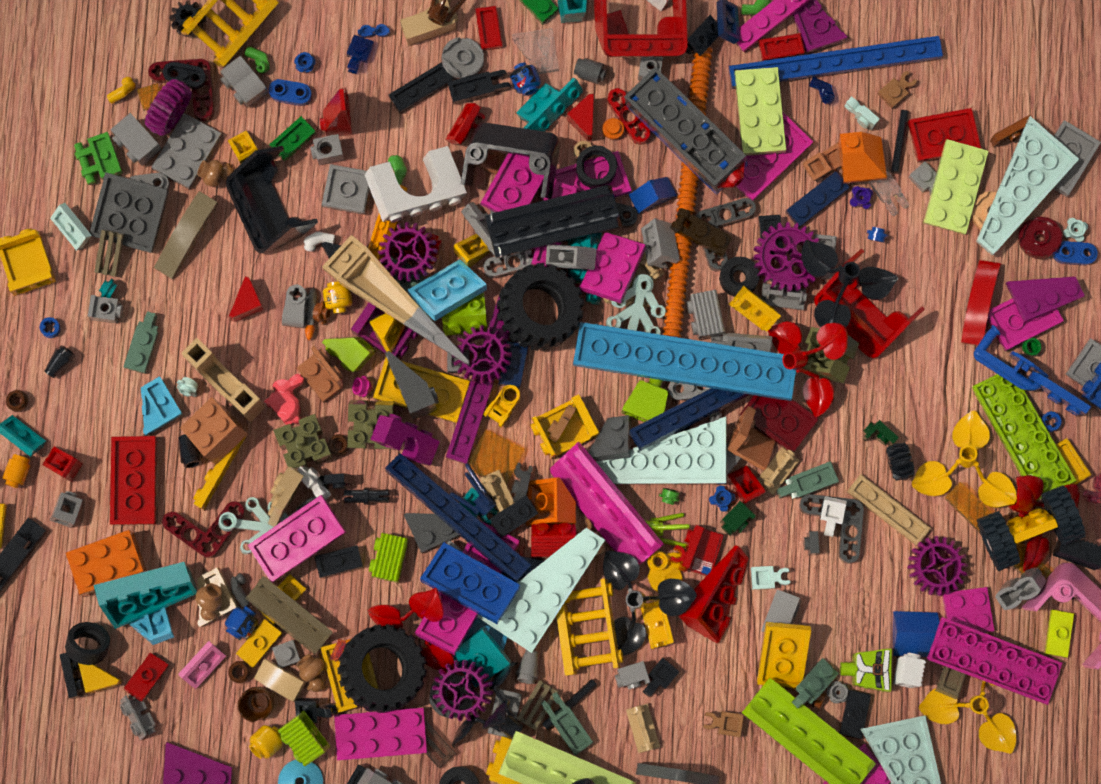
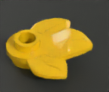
M656 551L647 559V565L650 569L648 581L656 592H658L659 583L666 579L672 578L683 581L682 574L678 570L680 563L674 564L669 561L671 556L679 558V553L672 552L666 554L663 551ZM656 558L662 561L661 566L655 565L654 560Z

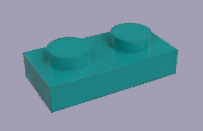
M13 415L0 423V434L30 457L43 448L46 440Z

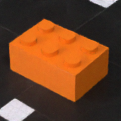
M130 530L66 552L79 595L84 597L95 593L93 585L147 571L134 532Z

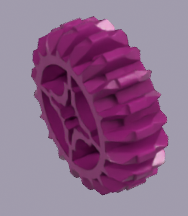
M177 79L167 82L150 104V108L145 116L146 127L160 136L169 133L179 122L189 105L192 95L191 88Z
M409 222L405 223V229H402L401 225L397 224L398 231L395 232L393 228H390L389 231L392 235H383L387 243L380 242L379 244L385 248V250L378 251L379 255L385 256L380 259L381 264L388 263L384 268L387 271L392 269L390 273L392 277L399 273L398 280L402 281L404 275H406L408 282L411 281V275H414L416 280H419V272H422L424 276L427 275L425 267L430 270L433 269L429 261H437L436 257L431 256V254L438 253V249L431 248L437 243L435 240L428 241L432 238V233L424 235L426 228L422 227L418 231L417 223H414L412 229H410ZM403 236H415L407 243L397 241V239ZM420 240L426 246L424 258L417 253ZM392 246L400 251L396 264L391 260ZM413 247V249H411V250H412V252L414 253L415 256L410 255V254H407L406 256H403V255H405V253H404V251L402 250V248L409 250L410 248ZM409 261L419 263V265L414 268H402V266H405V264Z
M483 325L479 327L480 332H476L475 327H471L472 334L469 335L467 331H464L463 334L466 339L458 337L457 341L461 345L456 344L455 346L463 355L465 349L470 351L474 356L472 364L469 367L464 362L456 360L454 366H461L458 369V374L466 371L464 375L465 380L473 376V384L476 383L477 378H480L481 385H484L485 378H488L491 384L493 383L492 376H495L498 380L501 379L499 371L506 373L507 369L503 365L510 366L511 364L509 360L505 359L512 357L511 352H506V350L510 349V344H503L507 340L505 336L498 339L500 336L499 330L491 334L492 327L490 326L487 332H484ZM478 339L488 340L481 346H477L474 343L471 344V342ZM494 344L500 350L499 362L490 355ZM486 351L487 358L483 359L482 357V360H478V352ZM481 365L494 367L484 372L475 371Z
M935 536L932 543L928 537L925 539V545L922 542L917 543L920 550L916 548L911 550L916 557H908V560L914 562V564L908 565L907 569H914V573L909 574V577H917L918 580L913 583L915 586L920 583L923 584L920 587L921 592L925 591L928 587V595H933L935 589L937 596L942 595V589L948 595L950 594V588L954 591L958 589L956 583H964L963 579L959 576H967V572L961 570V568L968 567V563H961V560L965 559L966 555L959 556L958 552L962 548L954 549L955 541H951L947 545V537H943L940 543L939 537ZM935 549L944 550L951 558L944 559L940 557ZM928 550L929 564L921 568V559ZM936 561L937 564L939 562L941 564L945 562L947 563L939 569L940 572H938V569L928 570L936 564ZM954 564L953 576L947 582L946 569ZM933 574L941 584L929 581L924 575Z
M456 660L454 661V669L448 663L446 664L448 672L443 669L439 670L443 678H434L436 682L440 683L439 686H432L433 690H439V694L433 695V699H441V702H438L436 707L445 706L441 712L442 714H446L450 710V719H453L458 714V721H462L465 714L467 721L472 719L471 712L477 718L480 716L478 708L483 712L487 710L483 702L486 704L491 703V700L485 697L486 695H493V691L486 689V687L492 686L493 683H485L484 679H487L490 675L487 673L481 676L480 673L484 668L481 666L475 670L476 662H472L470 667H468V660H463L461 667L459 661ZM456 672H466L465 677H463L460 683L448 680ZM472 676L477 679L480 685V694L471 687ZM465 684V690L470 694H463V697H460L461 691L456 687H462ZM446 687L454 693L453 705L447 699ZM465 698L477 700L476 704L471 708L459 709Z

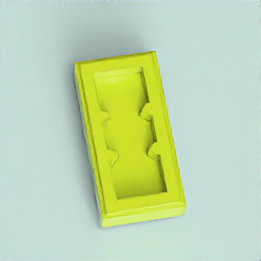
M1050 610L1044 654L1068 658L1074 618L1073 613Z

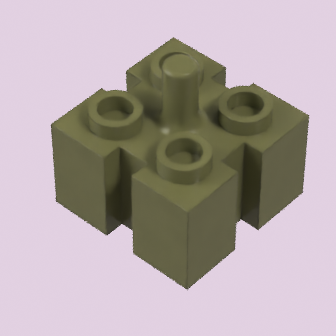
M811 327L805 342L808 345L806 351L821 346L816 338L820 328ZM848 335V347L846 353L840 359H829L822 350L808 355V362L803 369L819 375L820 379L825 377L830 381L844 383L850 369L847 366V362L849 359L854 358L859 343Z
M350 400L348 404V422H354V426H350L348 429V448H366L367 443H374V449H390L370 439L379 416L389 417L390 414H394L395 401H377L375 406H368V400Z
M315 414L298 420L300 426L295 428L287 424L273 430L282 450L287 449L288 453L283 454L288 467L298 469L300 466L308 467L307 462L312 460L319 464L333 458L325 438L319 439L318 437L323 432Z

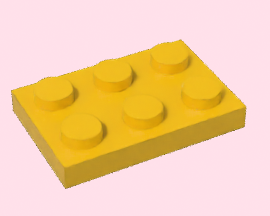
M766 622L757 685H764L771 678L781 687L795 688L803 680L811 626Z
M351 639L320 647L338 713L357 708L353 704L354 701L351 698L348 699L344 694L346 691L344 687L340 686L339 681L341 677L337 670L340 666L338 661L340 654L343 653V648ZM368 652L362 662V672L366 681L372 687L379 689Z

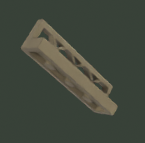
M262 576L257 585L245 598L314 655L333 633L264 576Z

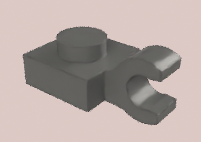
M518 462L514 469V474L518 480H514L511 490L512 493H515L513 502L523 498L527 493L532 472V466L530 465L527 471H522L520 469L521 463Z

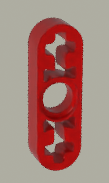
M620 88L612 89L607 98L609 107L617 119L623 123L624 129L631 140L638 145L645 144L650 138V129L636 116L631 122L623 119L622 115L630 111L625 106L624 96L626 93ZM613 95H616L617 97H622L621 104L623 105V108L620 110V112L618 111L620 109V105L617 101L613 102ZM638 121L640 123L637 124V128L640 132L645 131L644 138H641L640 136L636 137L637 130L635 129L634 125Z

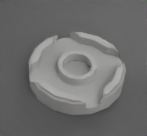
M454 38L443 49L441 56L442 65L447 73L455 78L461 79L477 75L484 63V53L480 45L470 38Z

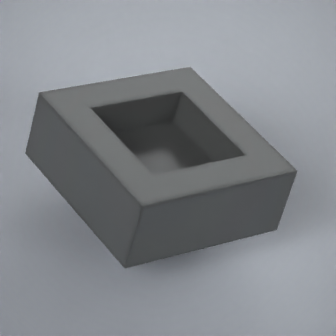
M809 531L807 537L803 538L804 550L808 551V556L819 554L818 531Z

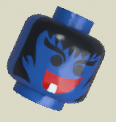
M525 62L514 66L515 70L510 74V79L515 91L523 96L536 93L541 84L536 67L526 65Z
M246 606L243 609L239 607L234 608L225 621L226 632L238 640L242 638L248 639L258 625V620L254 617L256 613Z

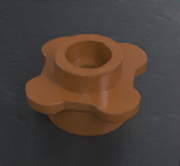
M322 301L314 306L313 319L325 325L331 316V310L327 309L325 301Z

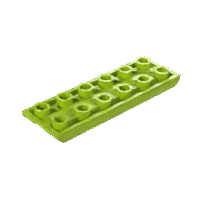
M998 374L972 386L976 398L1021 476L1032 475L1042 479L1044 485L1043 493L1062 485L1065 486L1076 482L1075 477L1023 389L1016 387Z
M769 678L746 706L742 714L828 784H861L876 763L804 704L797 708L791 703L795 697Z

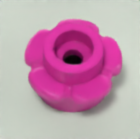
M366 376L355 378L352 384L353 393L359 397H366L372 389L371 382Z

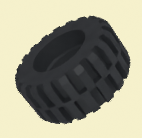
M537 263L534 267L530 264L522 270H518L505 283L499 293L500 299L497 302V309L500 312L497 316L499 321L504 322L502 329L504 332L509 331L511 334L509 338L513 342L517 339L520 341L519 346L526 348L529 345L531 350L538 351L540 348L549 350L553 346L557 347L577 330L580 325L579 321L583 318L584 311L581 310L584 306V299L579 298L582 291L580 287H575L574 283L576 280L573 277L569 279L566 276L567 271L564 269L558 271L556 266L549 264L547 267H545L544 263ZM539 289L545 291L555 300L558 308V318L553 324H538L528 317L523 308V295L528 290Z
M374 625L356 634L345 645L344 651L340 654L338 660L340 666L337 670L341 677L339 681L340 686L344 687L346 691L344 694L348 699L351 698L354 701L353 704L357 707L362 706L369 712L385 713L407 705L418 695V691L424 685L423 678L427 674V670L424 669V664L427 661L426 656L423 657L421 654L423 648L415 643L416 638L412 634L407 635L405 633L406 630L400 627L396 629L393 625ZM373 649H389L400 660L402 676L400 681L391 689H376L364 678L362 662L367 653Z

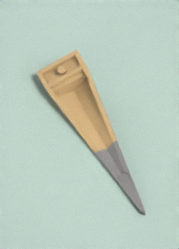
M351 235L322 266L323 270L342 286L460 361L470 365L468 359L416 304L371 251Z

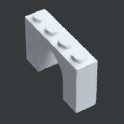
M448 146L428 151L423 158L432 182L431 193L426 196H413L405 192L398 184L390 162L372 166L367 170L365 178L383 222L389 220L392 223L397 222L407 215L415 217L422 214L425 210L430 209L432 212L439 210L443 205L449 204V206H454L462 202L461 199L467 192L464 185H461V177Z

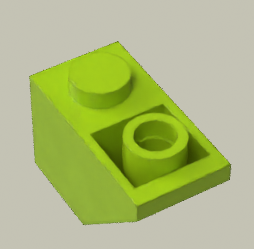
M361 336L328 338L322 341L326 346L325 350L330 355L337 356L342 361L341 365L350 372L361 370L376 352Z

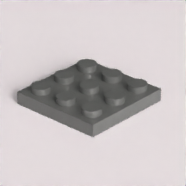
M105 172L90 234L93 237L100 238L101 230L103 229L123 233V245L153 253L170 190ZM114 237V243H117L118 237Z

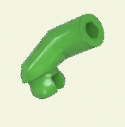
M757 0L753 5L742 4L741 15H756L770 4L771 0Z
M248 46L245 56L255 60L257 72H268L270 63L267 54Z
M392 155L389 157L388 162H390L395 172L398 184L401 185L407 173V168L400 156Z

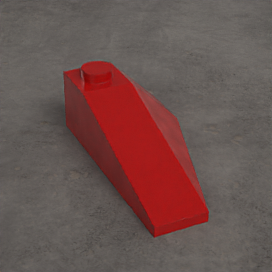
M347 87L339 89L323 110L324 118H320L321 131H325L326 136L335 134L339 136L352 135Z
M735 545L694 589L697 593L696 599L687 611L678 615L689 628L715 643H719L731 619L728 617L731 604L735 605L737 598L734 597L737 585L742 583L749 560L739 546Z

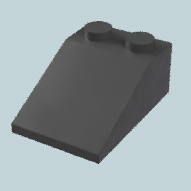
M390 351L385 352L389 366L412 419L415 420L436 411V404L439 401L434 387L429 388L427 382Z

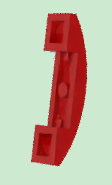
M979 260L968 301L961 343L978 346L986 334L988 317L995 286L999 278L1001 263Z

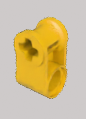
M514 385L503 387L497 397L487 407L483 416H489L502 428L520 402L521 395L519 389ZM507 391H514L517 397L513 401H507L504 395Z

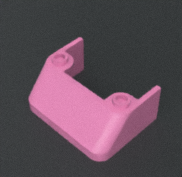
M1061 563L1048 576L1039 594L1027 600L1022 606L1024 610L1038 611L1050 596L1058 602H1068L1075 597L1101 622V589L1074 564ZM1101 643L1082 664L1085 668L1098 670L1101 667Z

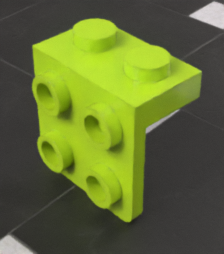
M484 292L442 317L443 331L446 336L460 335L464 331L472 334L471 327H475L476 332H480V325H483L484 332H487Z

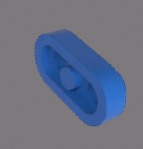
M277 79L269 86V94L276 102L305 106L312 99L311 90L304 83ZM282 87L283 91L276 92V88ZM302 90L304 91V94L302 96H298L297 92Z
M1062 241L1061 247L1053 255V258L1060 264L1087 266L1096 260L1098 252L1091 243ZM1062 249H1067L1068 255H1064ZM1084 250H1088L1090 256H1085Z

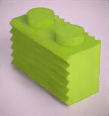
M381 533V538L376 537L374 550L377 551L376 559H371L369 566L372 578L399 584L409 541L407 538Z
M305 711L299 713L278 730L283 743L292 748L295 759L303 763V766H307L331 747Z

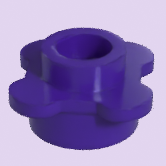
M853 187L850 205L852 207L861 206L864 209L870 208V199L873 191L869 188Z

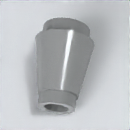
M525 650V654L516 671L517 681L534 684L538 674V652L533 650L531 653Z

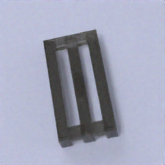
M425 720V727L449 752L446 756L426 735L427 743L443 760L439 762L428 749L425 754L440 769L456 753Z

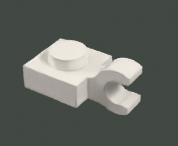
M825 496L820 520L827 521L824 535L833 537L836 523H843L847 501Z

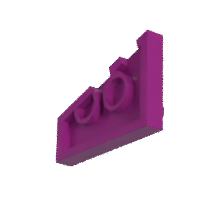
M810 0L792 15L798 32L801 33L802 42L807 53L845 41L848 38L836 26V22L821 8V4L817 0Z
M1076 276L1006 282L1023 322L1085 296Z
M166 742L163 784H232L233 767Z

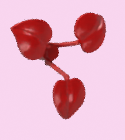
M787 321L773 325L768 330L769 336H772V342L778 352L784 354L782 358L784 367L789 370L796 369L797 373L802 372L814 377L805 382L803 396L814 417L821 416L830 408L834 400L833 385L829 379H820L819 375L805 370L803 367L808 362V355L822 350L827 358L832 360L840 359L846 353L848 347V332L846 328L840 323L823 325L816 335L817 341L821 346L804 352L800 350L799 344L802 342V333L797 324Z
M1036 476L1016 477L1017 500L1014 505H1009L1008 507L1018 512V517L1023 518L1029 515V512L1035 510L1036 506L1044 507V503L1036 501L1042 495L1044 485L1042 479ZM1067 484L1065 487L1070 492L1077 508L1080 500V489L1075 484ZM1042 534L1031 537L1028 541L1024 556V572L1028 569L1036 568L1047 557L1049 541L1047 538L1042 537Z
M437 588L411 595L409 598L411 610L404 616H400V611L390 605L372 606L368 609V614L376 625L385 626L388 624L398 629L399 627L403 628L402 621H405L414 612L421 619L425 617L429 621L438 622L443 618L444 608ZM425 640V646L422 647L423 651H421L423 657L426 656V665L436 670L443 669L448 671L446 664L449 663L454 669L455 659L453 654Z

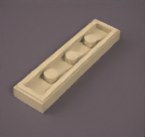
M861 474L847 491L849 495L860 501L862 505L915 546L923 540L931 529Z

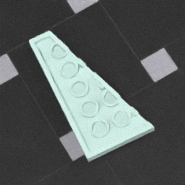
M1031 116L1027 120L976 240L991 255L995 254L1079 160L1078 157Z
M727 417L673 434L642 451L635 447L630 450V457L596 461V463L614 484H727Z
M585 528L517 582L521 588L498 624L481 615H478V618L532 653L603 545L605 539L590 529Z
M926 716L860 729L891 784H941Z

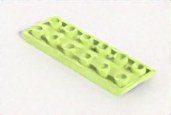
M515 731L498 773L521 784H572L583 778L592 779L595 784H636L634 781Z

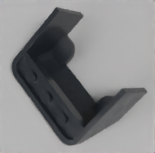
M492 123L479 124L465 152L461 185L473 186L476 165L482 164L487 159L488 149L530 155V170L535 174L544 175L541 197L551 199L560 150L559 137L551 132Z
M283 146L255 150L226 180V187L252 245L258 253L272 251L301 238L318 223L317 219L301 221L298 217L288 219L272 185L278 174V168L273 159L284 150Z

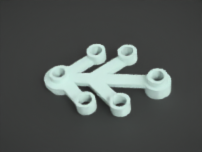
M639 274L633 279L632 287L627 290L620 305H617L615 301H611L614 307L623 308L626 305V300L635 296L632 305L617 315L607 318V326L619 328L621 322L630 317L628 330L637 331L640 319L646 330L645 332L650 333L652 329H655V334L660 335V329L653 325L643 307L645 298L651 307V315L653 317L662 318L666 312L665 308L658 304L652 293L654 284L649 275ZM643 281L646 282V287L644 289H642L641 283ZM658 307L661 310L659 315L655 312ZM613 319L616 320L615 326L611 325V321Z
M255 497L248 498L245 507L249 512H253L261 522L237 519L231 512L223 513L218 522L219 527L226 532L232 531L234 528L260 531L249 540H244L241 543L240 550L246 555L252 552L251 550H244L243 545L250 544L273 528V526L268 524L269 516L260 507L259 501ZM253 501L256 503V507L251 508L248 503ZM269 502V503H268V507H267L268 512H269V510H270V506H271L272 502ZM284 513L280 521L282 522L289 516ZM225 520H230L232 524L230 526H225L223 522Z

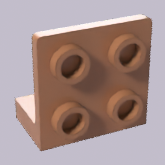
M313 346L311 350L314 355L296 368L324 403L344 388L342 384L344 378L335 365L330 367L329 357L322 348L317 350Z
M748 406L735 423L727 450L765 471L775 442L753 428L756 422L753 419L756 410Z

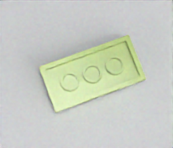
M778 67L735 70L742 152L745 155L785 153L786 144Z
M948 139L945 140L924 217V224L966 234L987 159V150Z

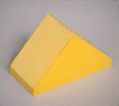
M247 130L228 140L240 165L255 150H258Z
M477 234L453 246L456 256L469 268L490 252Z
M386 313L370 321V325L385 351L392 353L406 326Z
M79 664L86 693H94L115 687L123 682L96 665Z

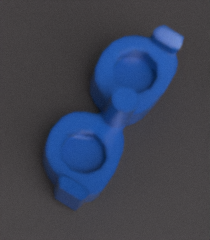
M379 24L376 28L363 25L358 29V36L363 38L373 35L386 37L390 34V29L384 24Z

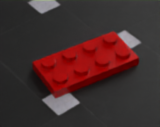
M156 436L111 437L110 525H156Z

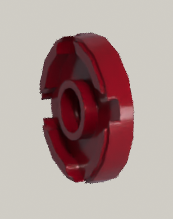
M1039 216L1023 224L1019 232L1018 241L1020 248L1026 255L1036 259H1045L1057 253L1061 247L1063 235L1059 225L1054 220ZM1042 237L1044 240L1040 242L1037 241V238Z

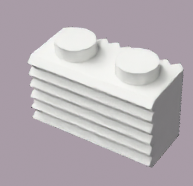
M907 653L897 658L893 685L907 688L922 686V673L925 672L923 668H925L924 664L926 662L920 659L921 655Z

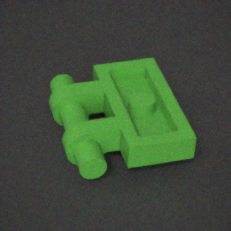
M108 132L88 138L90 147L85 149L82 142L74 144L76 150L75 157L80 162L82 167L81 174L86 179L87 185L96 183L94 175L97 173L100 174L102 180L104 179L105 172L115 175L123 173ZM93 155L96 164L90 166L88 157Z

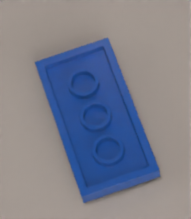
M443 542L420 578L422 583L433 589L437 588L438 592L495 624L499 623L521 588L520 584Z

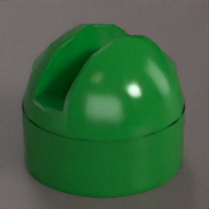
M1029 338L1022 344V351L1028 356L1037 355L1041 350V343L1036 338Z

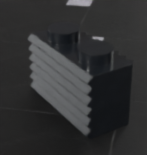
M1057 539L1053 556L1094 571L1101 568V545H1094L1093 542L1089 543V541L1085 542L1084 539L1062 545L1061 541Z

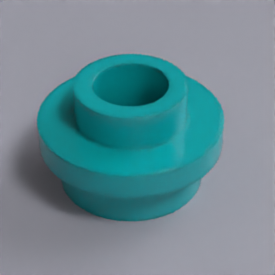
M110 279L109 282L106 280L103 282L99 289V292L102 293L100 297L110 298L117 287L113 279Z

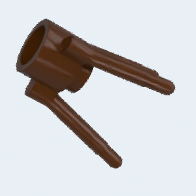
M432 0L427 12L429 14L428 19L435 24L443 26L444 22L449 23L451 17L466 0H460L449 13L447 12L448 8L444 6L446 0H441L437 4V0Z

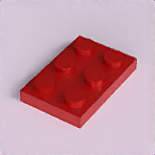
M972 108L908 120L917 163L941 158L945 140L947 139L981 149Z

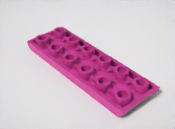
M577 442L550 468L552 476L554 478L559 477L576 501V505L615 552L632 555L640 566L664 545L580 442Z
M941 617L927 657L929 661L1046 705L1049 703L1063 664L1057 660Z

